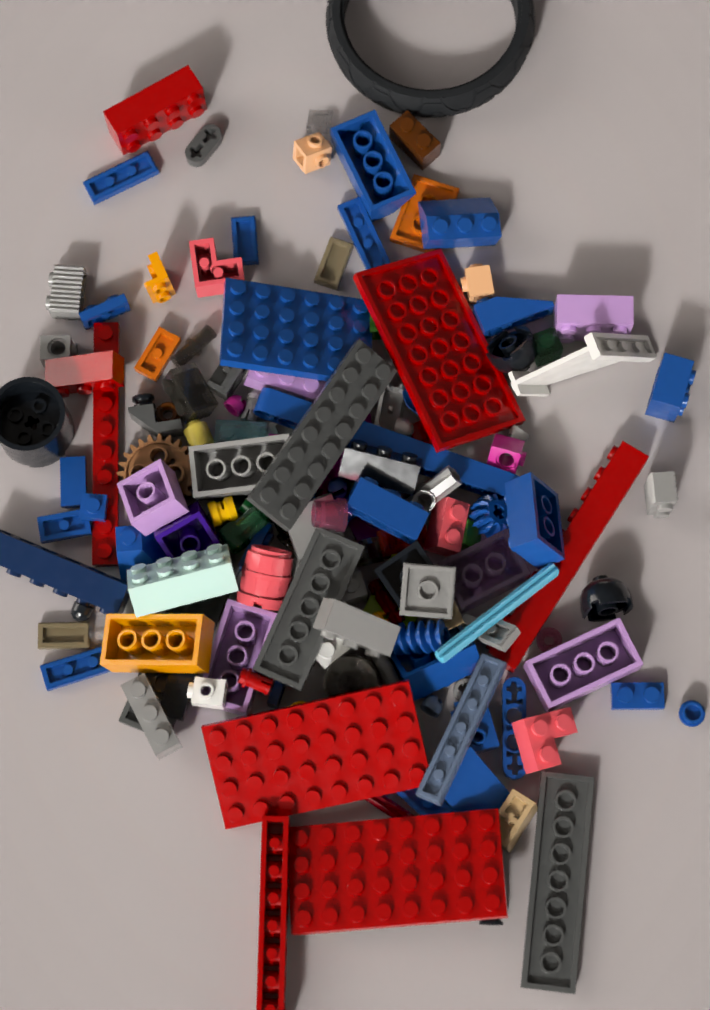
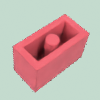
M445 497L437 502L431 511L424 550L445 557L460 553L470 504L451 497Z

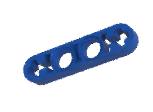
M511 677L504 682L502 687V769L508 779L515 781L524 776L525 770L520 756H517V765L522 766V770H518L517 775H513L512 770L507 769V766L512 764V756L507 757V752L510 754L520 753L518 748H510L507 744V738L514 734L511 724L513 722L508 720L507 712L515 708L521 712V719L526 718V686L520 678ZM512 683H516V687L521 688V691L517 692L516 702L521 700L522 705L518 703L506 704V700L510 702L512 700V693L506 689L510 688Z

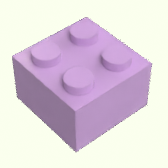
M161 459L117 483L131 525L144 536L151 534L189 512L175 472Z

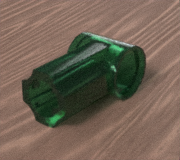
M253 505L236 521H231L217 532V535L224 544L228 545L230 553L234 555L246 548L251 542L250 539L270 521L268 516Z

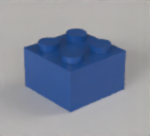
M664 353L656 373L645 415L673 423L677 415L682 416L689 400L690 394L688 393L696 375V370H692L693 360Z

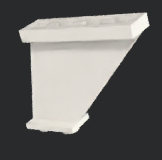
M591 332L584 336L587 344L586 347L536 371H511L508 374L512 389L517 396L547 397L550 395L547 385L621 361L651 362L657 357L648 335Z

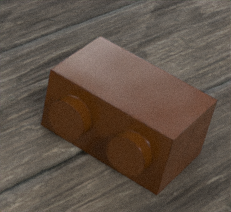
M408 110L389 125V138L422 171L440 156L441 142Z

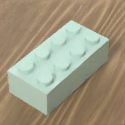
M213 544L208 546L207 549L198 552L195 550L186 551L179 557H163L158 559L156 563L148 565L140 563L127 570L128 592L136 618L239 591L227 544Z

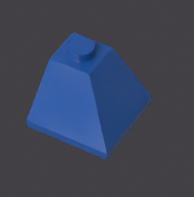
M134 526L115 527L116 553L121 580L127 582V570L131 569L132 566L140 563L146 565L156 563L158 559L167 557L155 539L154 532L144 536Z

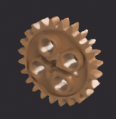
M158 434L156 440L151 435H148V442L144 443L139 438V447L136 448L131 444L130 448L133 452L131 454L123 453L127 461L118 463L124 468V471L117 472V475L125 479L152 464L157 453L164 452L165 458L163 461L173 471H182L178 482L184 498L186 496L193 498V494L190 492L192 480L189 449L187 445L181 448L182 441L180 439L176 440L173 444V437L171 435H168L165 441L161 434ZM175 459V463L170 464L171 460Z

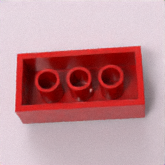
M189 65L106 109L103 113L110 135L122 154L126 155L127 153L138 151L142 145L149 141L158 140L165 132L178 129L185 121L201 116L207 110L203 87Z

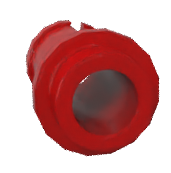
M249 667L248 669H242L237 683L242 684L241 687L243 688L247 686L267 695L273 679L257 674Z

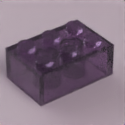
M507 529L437 563L439 566L456 567L454 600L460 614L523 584L530 578L531 573L523 558L509 547L508 538L510 536Z

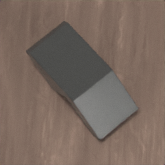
M153 403L128 407L131 419L157 437L158 434H161L164 439L168 435L172 437L185 436L181 419L157 422Z

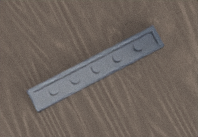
M484 653L481 654L417 789V797L442 806L507 667L505 661Z

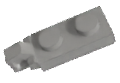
M465 613L462 617L463 625L467 627L477 617ZM500 620L475 640L506 652L521 634V631L515 625Z

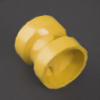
M232 496L225 497L221 502L212 501L207 503L214 528L221 526L225 521L234 522L239 520Z

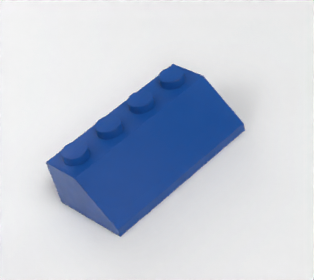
M375 110L330 128L331 142L358 197L361 198L371 222L393 214L416 194Z

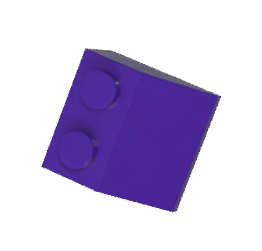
M198 501L188 506V513L154 531V537L167 557L175 558L181 556L186 551L195 550L198 552L207 549L210 545L222 544L211 521Z

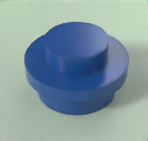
M686 701L679 708V719L688 727H696L705 718L704 707L697 701Z

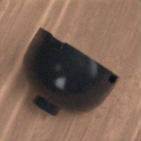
M515 326V331L510 333L504 330L487 345L489 352L486 353V356L490 363L500 372L508 374L511 371H527L537 356V344L532 332L526 326Z
M606 575L596 576L582 590L580 609L583 619L588 616V621L602 622L616 619L615 613L623 611L625 615L633 609V601L629 589L620 580L615 578H608Z

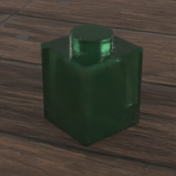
M554 326L533 334L537 345V356L534 360L537 367L561 358L564 348Z

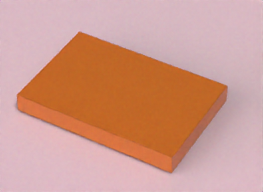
M413 174L411 183L416 194L402 205L390 236V242L427 253L437 249L423 250L418 201L457 199L460 188Z

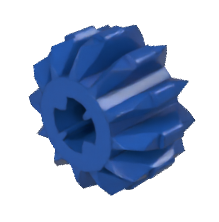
M496 493L483 495L470 507L472 513L469 517L474 520L472 526L478 528V534H485L486 538L499 537L509 529L506 522L507 505L504 504V497L498 498Z

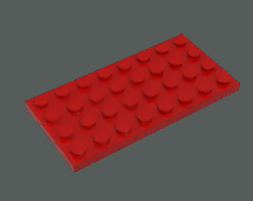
M442 249L354 274L353 280L436 453L510 429L513 425H522L526 421L503 373L497 370L486 356V353L489 352L487 350L488 343Z
M409 680L205 724L201 727L225 829L262 822V816H290L418 788L429 766Z
M498 808L290 827L288 867L291 934L293 936L508 918L500 813Z

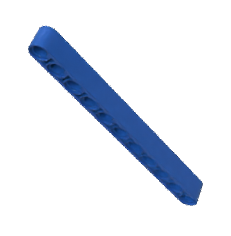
M264 387L261 389L253 412L260 418L295 429L312 402ZM366 421L362 423L351 441L354 439L365 441L367 445L373 447L386 446L391 448L393 452L401 454L403 452L414 453L418 458L422 459L419 474L430 478L449 465L455 469L462 480V485L458 488L481 496L496 493L498 498H503L505 482L519 477L511 472L448 450L436 453L431 444Z

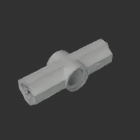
M448 465L427 482L420 483L416 487L414 495L409 494L404 500L417 502L424 506V510L428 512L434 508L437 502L462 485V480L455 469ZM422 493H426L430 495L432 499L425 501L422 500L419 495Z

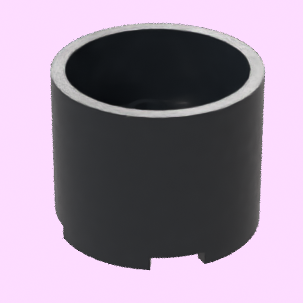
M21 377L3 385L0 388V445L12 460L33 468L45 467L60 460V457L65 455L66 450L71 444L75 427L73 418L59 391L49 382L36 377ZM36 423L37 428L32 430V424Z

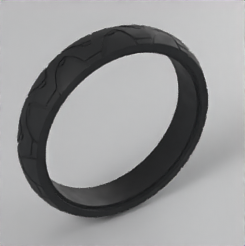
M350 0L327 1L326 31L328 42L344 76L361 94L371 99L374 103L400 114L408 110L414 117L435 118L446 117L447 115L453 116L470 111L493 99L518 74L527 58L526 55L530 51L535 31L533 0H510L515 15V33L506 52L493 67L474 80L459 86L435 90L416 89L394 83L370 68L354 49L346 31L345 14Z

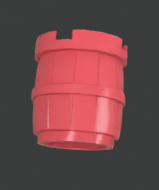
M252 544L251 549L247 551L244 566L241 569L240 589L237 591L236 601L251 607L258 605L262 606V609L279 611L293 578L294 558L292 557V552L273 546Z

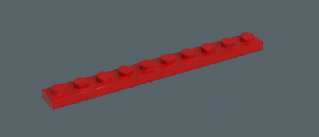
M119 322L94 323L93 353L113 350L120 355ZM120 387L114 388V391L110 392L93 391L92 494L108 495L106 522L92 521L93 567L118 566L115 527H119V489L117 486L119 476L117 472H119Z

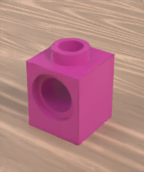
M495 433L487 464L516 474L518 466L523 467L527 452L522 451L525 441Z

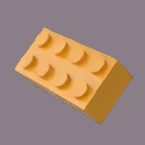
M106 614L100 665L111 672L209 674L215 622L204 614H148L137 618L135 614Z

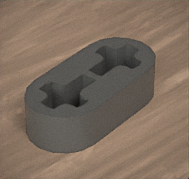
M214 124L205 125L185 149V156L191 166H203L221 145L222 133L218 126ZM215 133L216 139L210 138L207 141V134L212 135ZM200 150L201 157L195 156L193 158L192 152L198 153Z

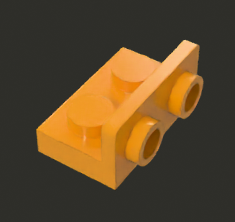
M156 251L148 255L151 264L147 265L153 279L144 283L153 304L157 302L164 303L176 294Z

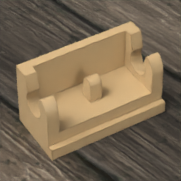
M512 789L499 809L502 848L509 853L518 842L538 808L534 801L515 789Z

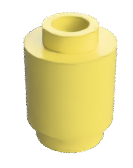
M196 419L186 424L183 433L189 446L215 443L207 422Z

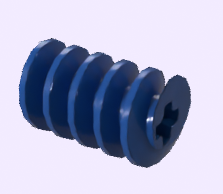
M439 619L437 627L433 620H429L427 628L424 621H419L417 628L413 621L408 623L407 628L404 622H400L398 626L401 628L393 651L398 656L403 653L410 655L413 652L415 654L435 652L450 640V634L444 620Z

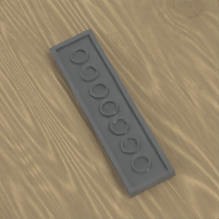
M360 339L356 340L246 500L285 531L291 530L343 453L345 446L349 444L397 373V370Z
M541 771L520 988L575 994L594 777Z

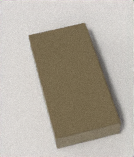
M330 236L314 283L338 290L354 244Z
M38 623V649H91V623Z

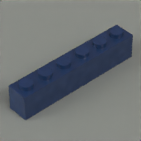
M0 529V566L7 568L6 573L21 578V575L29 577V582L39 587L48 585L54 588L52 592L60 596L67 597L68 594L77 598L76 602L81 605L90 607L93 604L100 607L99 612L105 615L122 614L130 597L126 581Z

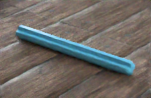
M553 563L546 565L435 651L436 658L441 663L447 662L556 578L560 572Z

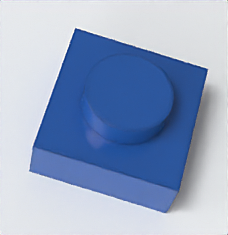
M82 493L79 519L106 522L108 495Z

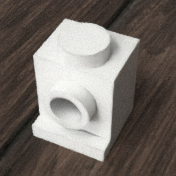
M195 676L194 683L189 682L187 698H191L193 706L224 710L228 682L226 679L220 680ZM204 687L211 688L209 695L201 694Z

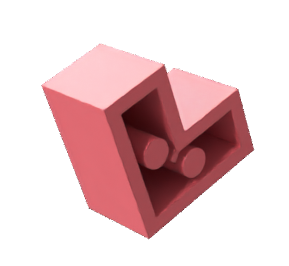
M214 238L189 241L194 283L198 298L223 294L226 278L245 280L242 258L217 260Z
M571 707L511 723L526 774L562 765L555 739L578 732Z

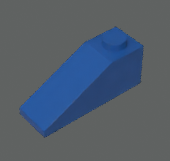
M498 296L490 299L485 297L478 300L473 306V314L485 339L498 335L504 330L509 331L514 329L515 326H522L552 315L555 305L553 301Z

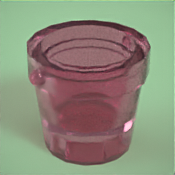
M345 498L313 501L311 509V524L313 527L335 530L336 532H344L346 530L348 505Z

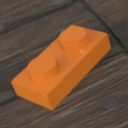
M159 327L135 365L134 370L157 383L182 342L181 338Z

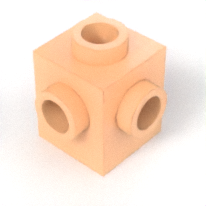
M320 132L305 136L294 141L293 160L305 174L330 165L333 152L332 145Z

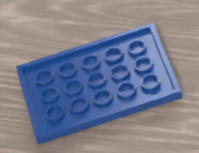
M225 279L220 348L221 366L328 381L356 340L360 339L372 349L370 313L363 299L239 279Z

